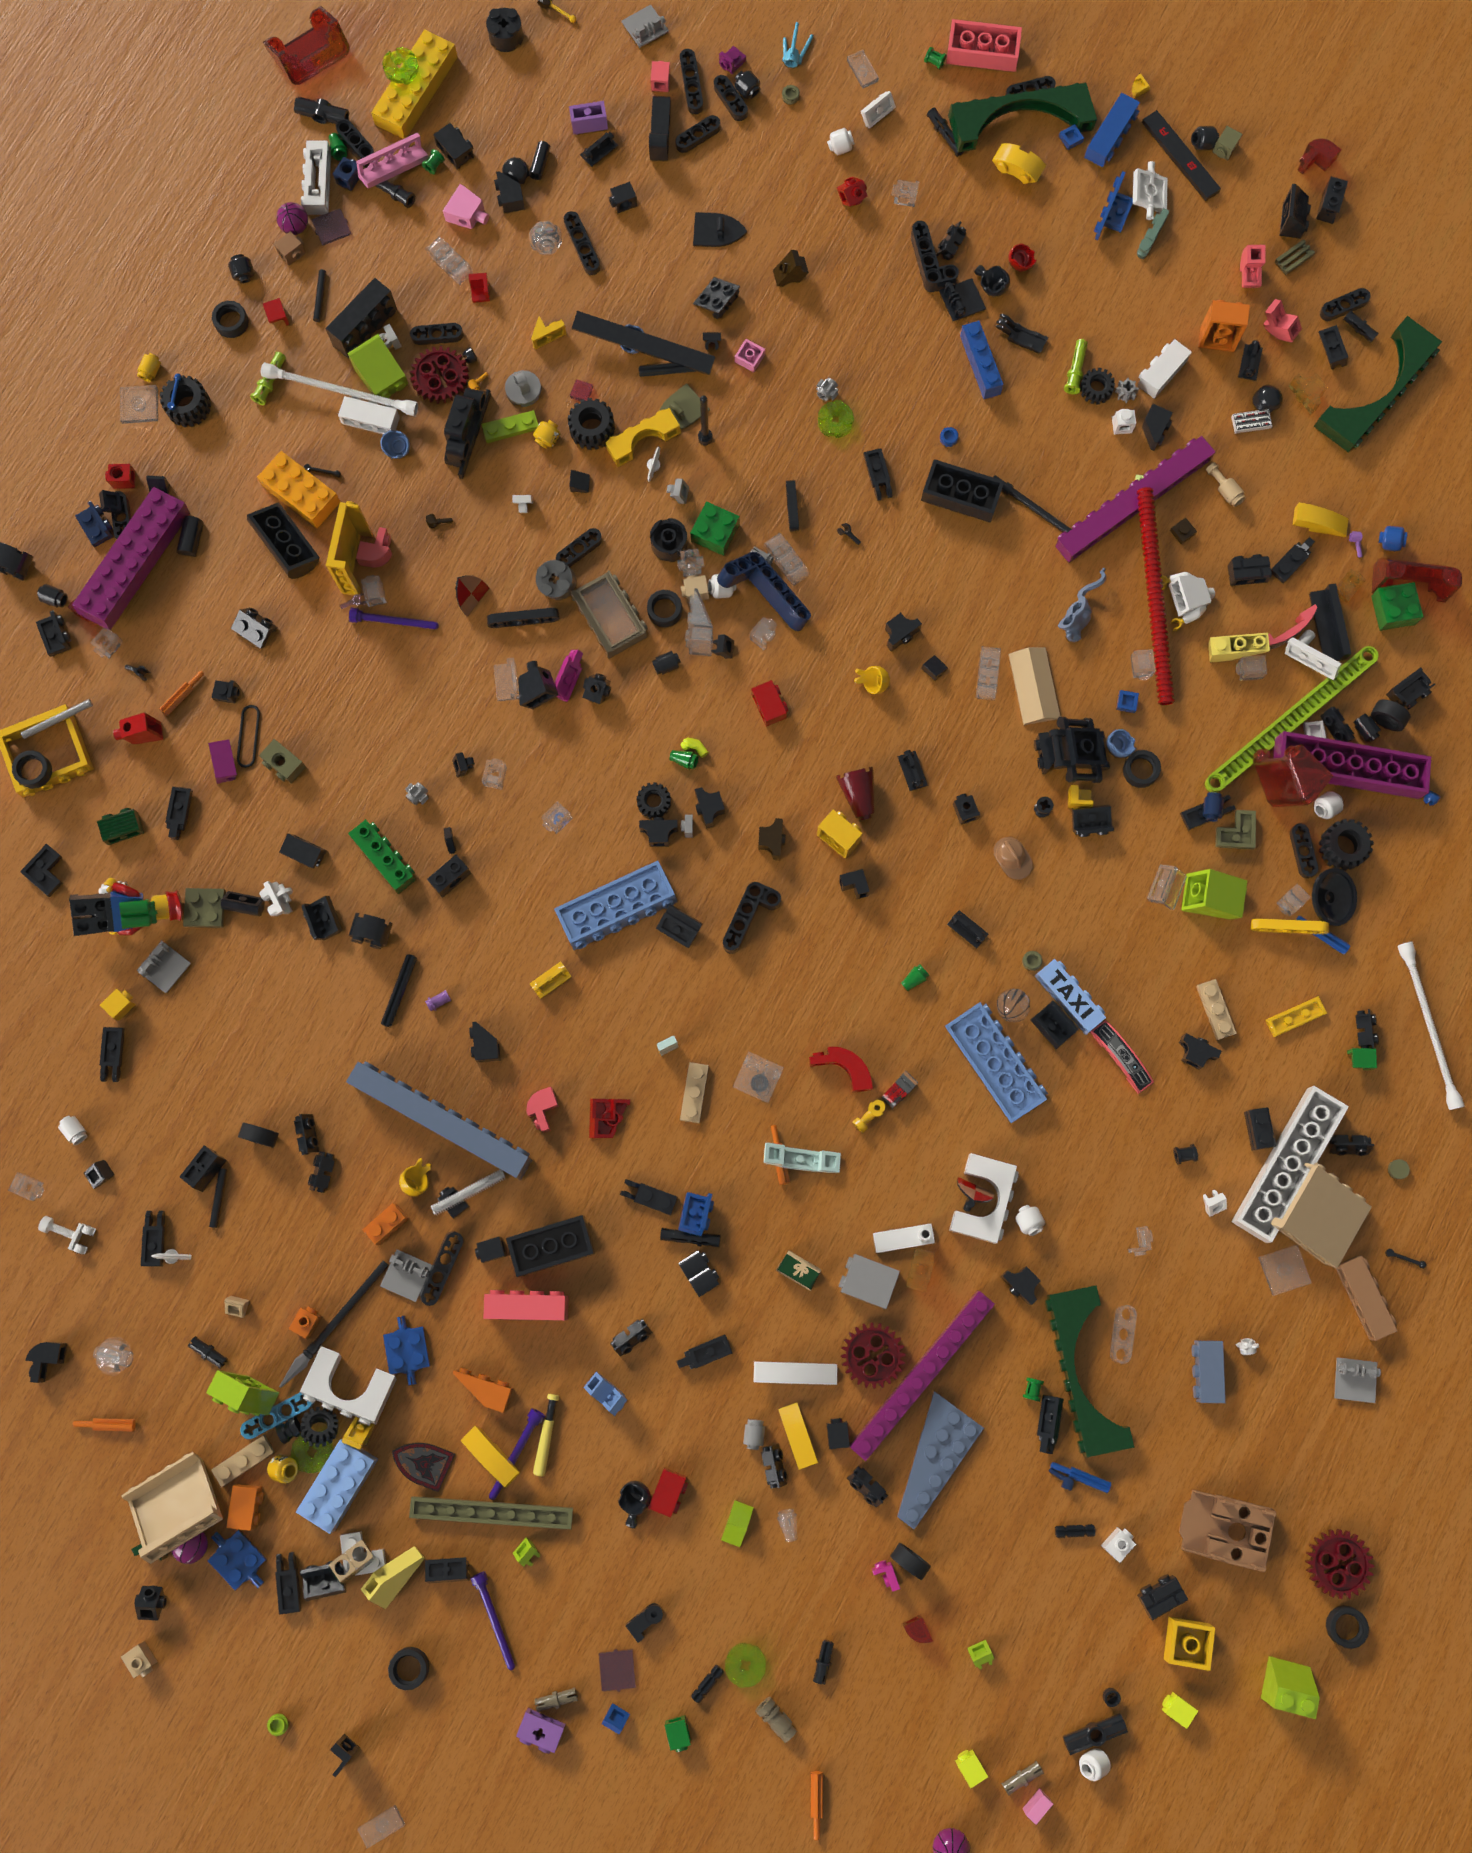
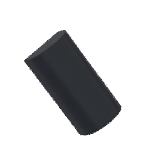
M194 516L184 517L176 551L178 554L196 557L204 524L201 519Z
M228 891L221 899V908L224 910L259 917L264 910L265 901L261 897Z

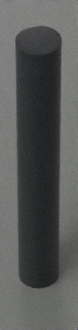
M323 269L319 270L313 316V321L320 322L326 278V271Z
M219 1168L209 1223V1227L217 1228L227 1173V1169Z

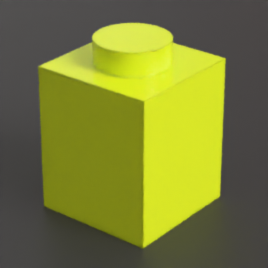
M1174 1692L1171 1695H1167L1162 1703V1710L1186 1729L1198 1713L1197 1709Z
M973 1749L971 1751L965 1750L957 1756L958 1759L955 1762L970 1788L988 1778Z

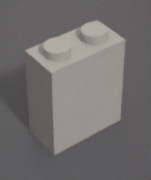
M856 1254L853 1255V1258L849 1257L845 1266L848 1272L846 1277L842 1275L838 1286L841 1288L840 1292L887 1309L900 1271Z

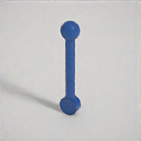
M175 374L174 376L175 384L171 402L167 404L170 410L176 408L174 401L179 381L182 379L180 374Z

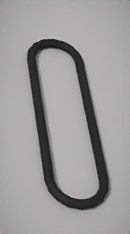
M254 705L244 707L241 713L237 762L244 768L252 766L256 758L260 710ZM254 708L257 711L253 759L250 764L244 765L240 762L244 713L246 709Z

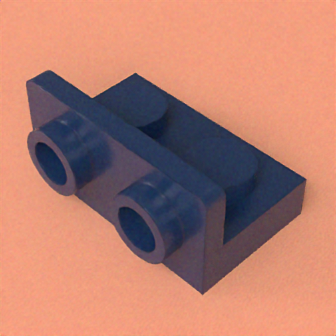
M89 501L90 507L78 513L75 517L95 548L114 537L110 531L113 528L107 519L104 520L102 518L104 513L100 506H95Z

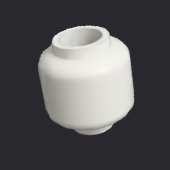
M846 128L832 132L830 140L827 141L830 151H834L836 155L851 151L852 145L855 144L851 131H847Z
M719 574L713 575L708 581L709 593L716 599L731 597L733 591H736V585L724 588L717 582Z
M1328 791L1315 800L1314 811L1323 819H1331L1343 810V799L1337 793Z
M1025 1205L1018 1210L1019 1213L1015 1219L1023 1234L1034 1236L1043 1230L1045 1220L1037 1207Z
M1093 1748L1083 1754L1079 1761L1082 1775L1090 1781L1100 1780L1109 1773L1111 1768L1108 1756L1098 1748Z

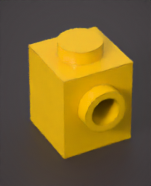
M116 989L100 1006L113 1019L120 1021L136 1004L132 1001L133 996L129 992Z

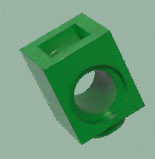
M686 1716L666 1720L664 1726L670 1750H676V1752L687 1750L688 1746L691 1745V1737Z

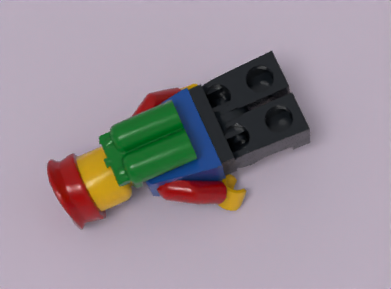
M108 878L104 885L109 886L106 889L108 893L79 896L74 894L70 895L69 898L74 936L107 931L111 935L131 936L142 927L156 924L157 920H182V900L178 890L174 892L166 891L164 895H154L151 901L149 899L144 900L143 894L139 893L138 890L118 883L114 878Z

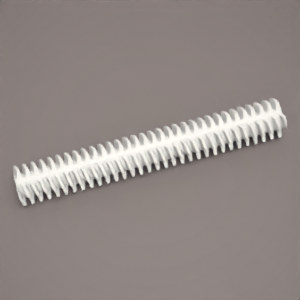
M499 1169L495 1174L493 1173V1175L482 1178V1181H477L475 1184L473 1183V1185L471 1184V1186L469 1185V1187L462 1189V1191L460 1190V1192L458 1191V1193L451 1195V1197L445 1198L440 1203L431 1205L433 1214L437 1216V1213L446 1211V1208H453L452 1205H457V1202L460 1204L459 1201L462 1203V1201L464 1202L463 1199L471 1198L470 1195L472 1196L473 1194L475 1196L474 1193L477 1195V1192H481L483 1188L486 1190V1188L488 1189L487 1186L490 1187L492 1184L495 1185L494 1183L501 1182L500 1179H505L503 1171Z

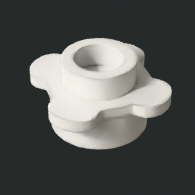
M1246 1338L1236 1343V1347L1240 1348L1241 1354L1251 1355L1257 1352L1256 1348L1259 1347V1344H1256L1253 1339Z

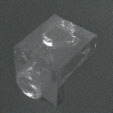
M1148 1226L1137 1227L1139 1248L1128 1249V1253L1134 1252V1256L1147 1255L1146 1251L1152 1250V1231L1148 1230Z

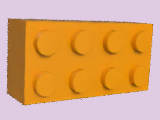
M280 451L257 476L262 487L316 529L341 502L338 495L283 451Z

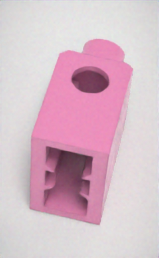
M461 184L443 210L445 221L472 229L477 221L485 225L489 219V214L484 212L483 201Z

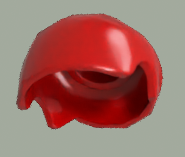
M1023 243L1013 246L1008 255L1011 267L1019 272L1028 271L1037 261L1034 258L1035 251Z

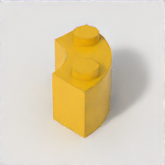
M1009 143L1001 144L992 160L1001 173L1013 175L1023 184L1037 182L1046 167V164L1033 152L1030 151L1028 154L1020 150V146Z

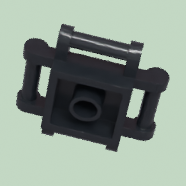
M1063 716L1058 717L1057 726L1060 729L1049 731L1055 756L1054 768H1067V782L1092 781L1093 783H1101L1103 779L1102 770L1110 769L1104 745V731H1100V728H1094L1092 718L1068 719ZM1076 768L1092 769V774L1077 773Z

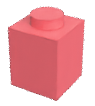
M652 61L651 91L669 92L670 62Z

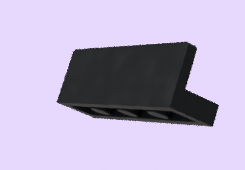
M1336 583L1329 584L1325 590L1310 592L1309 597L1311 606L1315 604L1317 606L1314 620L1321 652L1336 661L1346 660L1352 653Z

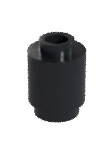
M48 584L39 587L37 591L40 602L56 608L64 607L68 599V595L63 590Z
M672 651L655 657L656 659L652 661L657 675L679 668L678 664L681 663L678 654H673Z
M1366 713L1353 722L1355 724L1354 728L1365 742L1368 740L1372 742L1380 736L1379 732L1381 729L1372 717H1368Z

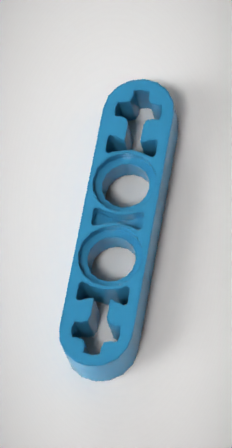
M298 1393L272 1407L269 1413L274 1418L272 1425H266L263 1421L265 1415L260 1414V1416H255L242 1424L240 1428L241 1435L246 1439L255 1438L311 1408L314 1403L307 1401V1406L306 1404H301L296 1407L295 1403L302 1400V1394ZM285 1404L290 1405L292 1408L289 1416L283 1415L281 1411ZM259 1422L261 1427L254 1429L253 1435L246 1432L248 1424L254 1426Z

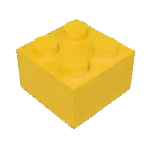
M833 809L819 824L817 836L846 859L861 842V828L855 823H849L846 820L847 817L842 812H836Z
M1169 1617L1164 1660L1169 1664L1210 1671L1215 1627L1209 1623Z

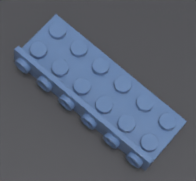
M655 861L556 907L554 910L573 950L586 947L587 944L593 941L602 940L610 933H617L629 924L634 925L646 916L651 917L661 909H668V906L670 904L674 905L677 899L659 861Z
M979 1002L945 1025V1027L1010 1123H1013L1046 1101L1048 1092L1042 1084L1038 1086L1034 1080L1037 1076L1031 1068L1027 1070L1023 1064L1026 1060L1021 1053L1018 1052L1016 1054L1012 1047L1015 1044L1009 1036L1005 1037L1002 1034L1003 1027L998 1020L994 1021L991 1018L990 1014H992V1011L988 1005H983Z

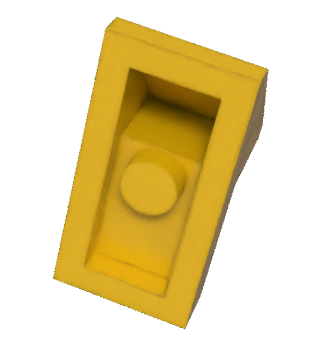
M539 316L531 337L534 349L536 350L566 335L564 322L562 320L554 321L545 327Z
M355 1416L343 1436L342 1443L361 1450L363 1445H367L375 1424L365 1425L359 1422L360 1418Z

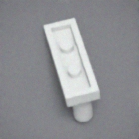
M1306 630L1298 640L1292 637L1288 641L1284 654L1332 680L1338 676L1342 663L1308 646L1315 638V633L1312 630Z
M932 1224L873 1233L876 1253L935 1243Z

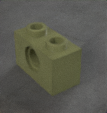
M275 739L259 755L263 760L262 764L269 770L273 768L277 771L275 775L283 782L287 780L292 784L306 768L301 760ZM285 759V763L282 766H278V762Z

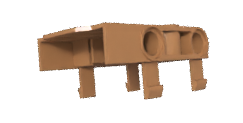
M1192 1489L1191 1499L1184 1503L1179 1533L1183 1538L1181 1549L1210 1559L1265 1572L1276 1511L1257 1504ZM1246 1507L1247 1514L1241 1518L1239 1516V1509ZM1235 1522L1241 1523L1246 1530L1245 1537L1240 1541L1232 1540L1228 1534L1230 1525ZM1261 1532L1263 1540L1260 1543H1256L1255 1536ZM1234 1548H1238L1239 1556L1233 1559L1231 1551Z

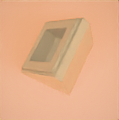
M234 1296L225 1298V1314L244 1318L249 1300Z

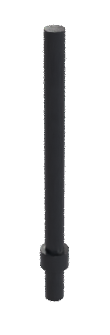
M1004 481L1002 492L1007 495L1010 494L1062 532L1066 531L1068 533L1072 530L1014 489L1011 483Z

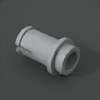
M754 546L751 552L761 554L771 566L774 560L772 554H767Z

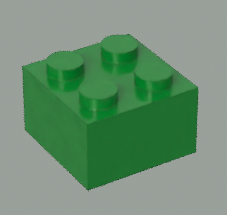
M706 501L690 532L691 542L724 556L740 525V516Z
M1415 582L1378 588L1371 596L1380 631L1416 625L1423 618Z

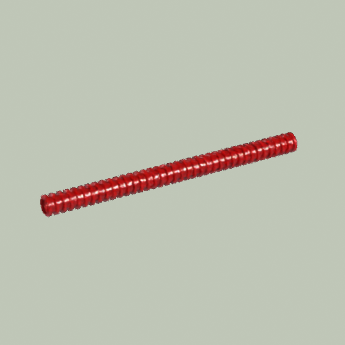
M1144 487L1137 490V495H1139L1137 500H1139L1138 506H1140L1138 508L1140 512L1139 517H1141L1139 521L1142 523L1140 528L1142 529L1141 534H1143L1141 539L1144 546L1142 547L1144 551L1143 556L1145 557L1143 559L1145 562L1144 568H1146L1144 571L1147 574L1145 576V579H1147L1146 585H1148L1146 587L1148 591L1147 596H1149L1147 601L1150 602L1148 604L1150 608L1148 611L1151 613L1149 618L1152 625L1150 627L1152 630L1151 636H1153L1151 640L1154 642L1152 644V647H1154L1153 653H1155L1153 655L1155 659L1154 664H1156L1154 669L1157 671L1155 672V676H1157L1155 680L1158 682L1156 684V687H1158L1157 693H1159L1157 698L1159 699L1158 704L1170 705L1175 702V699H1173L1174 693H1172L1174 691L1172 687L1173 682L1171 681L1173 677L1170 676L1172 674V670H1170L1171 664H1169L1171 662V659H1169L1170 653H1168L1170 648L1167 647L1169 645L1167 641L1169 638L1166 635L1168 634V630H1166L1167 624H1165L1167 622V619H1165L1166 613H1164L1166 608L1163 607L1165 605L1163 601L1165 598L1162 596L1164 591L1161 584L1163 582L1161 579L1162 573H1160L1162 569L1159 567L1161 566V562H1159L1160 556H1158L1160 554L1158 550L1159 545H1157L1159 540L1156 539L1158 537L1156 533L1158 530L1156 528L1157 523L1155 522V505H1153L1155 503L1153 500L1154 494H1152L1154 490L1150 487Z

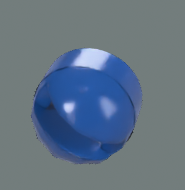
M1429 790V793L1423 797L1425 804L1429 803L1432 806L1438 803L1441 796Z

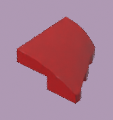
M590 1098L589 1138H613L616 1133V1127L621 1123L622 1115L627 1105H630L631 1099Z

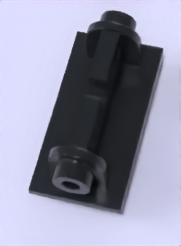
M606 132L589 148L584 149L580 156L593 167L614 150L618 144L613 140V134Z
M961 221L955 225L952 224L946 232L948 235L938 245L939 251L936 256L942 253L946 260L954 257L959 248L954 242L960 245L966 236V229L959 227L962 223Z
M1254 340L1250 345L1245 344L1238 375L1239 378L1256 381L1263 350L1259 341Z
M1335 706L1330 707L1320 715L1335 740L1350 742L1355 739V733L1348 724H1343L1345 719Z
M907 750L903 755L898 756L909 791L928 786L916 751L911 752V750Z
M960 910L954 914L947 924L976 949L989 935Z
M1368 1009V1014H1365V1011H1357V1015H1355L1357 1029H1365V1032L1357 1033L1358 1046L1361 1048L1372 1046L1373 1049H1376V1045H1379L1378 1033H1374V1025H1377L1376 1014H1372L1370 1009Z
M299 1114V1116L295 1117L294 1121L296 1135L303 1134V1137L297 1138L299 1152L302 1155L318 1153L319 1142L316 1136L313 1114Z
M1334 1135L1330 1139V1144H1333L1329 1153L1339 1156L1347 1154L1365 1156L1370 1154L1374 1144H1371V1138L1366 1135H1352V1142H1349L1348 1135Z
M319 1151V1155H316L313 1161L315 1170L313 1174H310L308 1185L310 1186L309 1190L315 1191L317 1187V1192L325 1193L331 1176L324 1175V1171L332 1172L335 1159L334 1154L327 1153L325 1157V1152Z
M643 1319L640 1321L636 1320L627 1327L631 1333L628 1336L623 1330L612 1339L613 1341L610 1344L620 1357L631 1352L635 1345L639 1342H644L652 1333Z
M779 1444L762 1447L763 1465H771V1469L765 1470L767 1485H770V1489L787 1485L788 1476L783 1466V1452Z
M856 1467L853 1471L854 1473L847 1477L850 1485L855 1490L860 1491L865 1496L866 1502L875 1507L881 1505L888 1496L885 1493L886 1490L877 1481L870 1485L869 1482L873 1477L863 1467Z

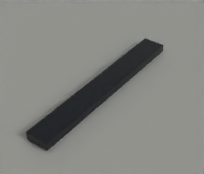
M577 311L572 325V330L710 375L715 361V356Z

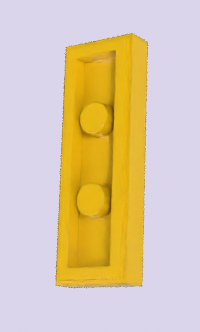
M1319 996L1265 1021L1273 1037H1276L1327 1014Z

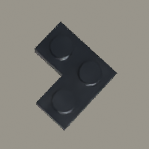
M45 844L20 872L43 893L51 897L63 884L50 872L62 856L48 844Z

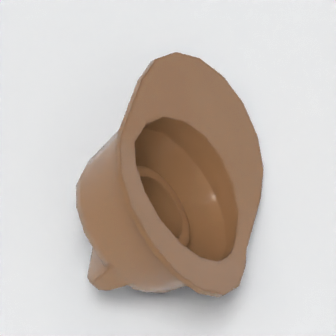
M1005 837L995 844L994 856L1008 877L1020 880L1030 874L1032 860L1022 843L1015 838Z

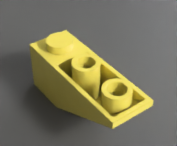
M1268 633L1210 637L1208 644L1210 662L1230 661L1269 652Z
M415 1546L373 1572L361 1588L362 1592L369 1601L386 1609L425 1559Z

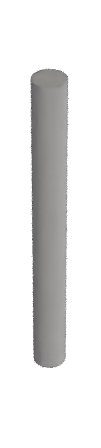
M88 699L21 732V735L26 739L93 706V703Z

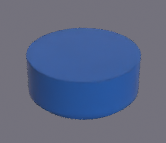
M947 427L941 431L940 442L944 446L952 447L957 443L958 432L956 429Z

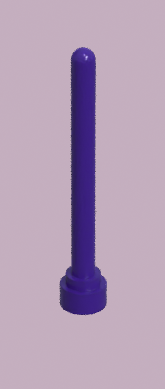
M351 607L349 611V622L352 623L366 620L428 629H438L439 627L437 622L363 613L359 608Z
M531 1408L527 1416L529 1418L527 1421L529 1422L509 1457V1460L514 1465L535 1426L542 1423L545 1418L542 1412ZM498 1480L489 1494L491 1500L497 1498L503 1487Z
M484 1571L470 1577L472 1585L479 1589L506 1666L509 1670H513L515 1663L487 1590L488 1577Z

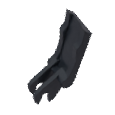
M1000 314L999 317L1001 318L996 322V327L1009 335L1008 341L1039 354L1042 352L1049 337L1026 329L1021 324L1015 323L1009 316Z

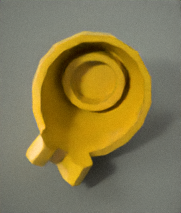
M871 666L865 671L861 669L855 670L860 677L855 678L854 682L857 684L863 683L869 693L881 694L889 687L890 677L884 668Z
M419 1158L414 1166L406 1168L400 1175L399 1185L408 1196H419L428 1188L429 1182L426 1173L431 1170V1164L428 1163L422 1166V1158Z

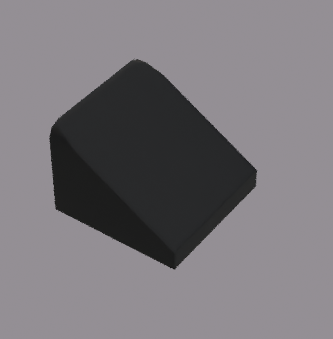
M571 470L570 492L589 493L590 475Z
M146 476L149 492L155 487L169 494L170 483L164 476Z
M935 655L922 665V670L934 681L948 669Z
M101 1160L92 1164L84 1172V1175L93 1189H96L112 1178L114 1173L107 1162Z

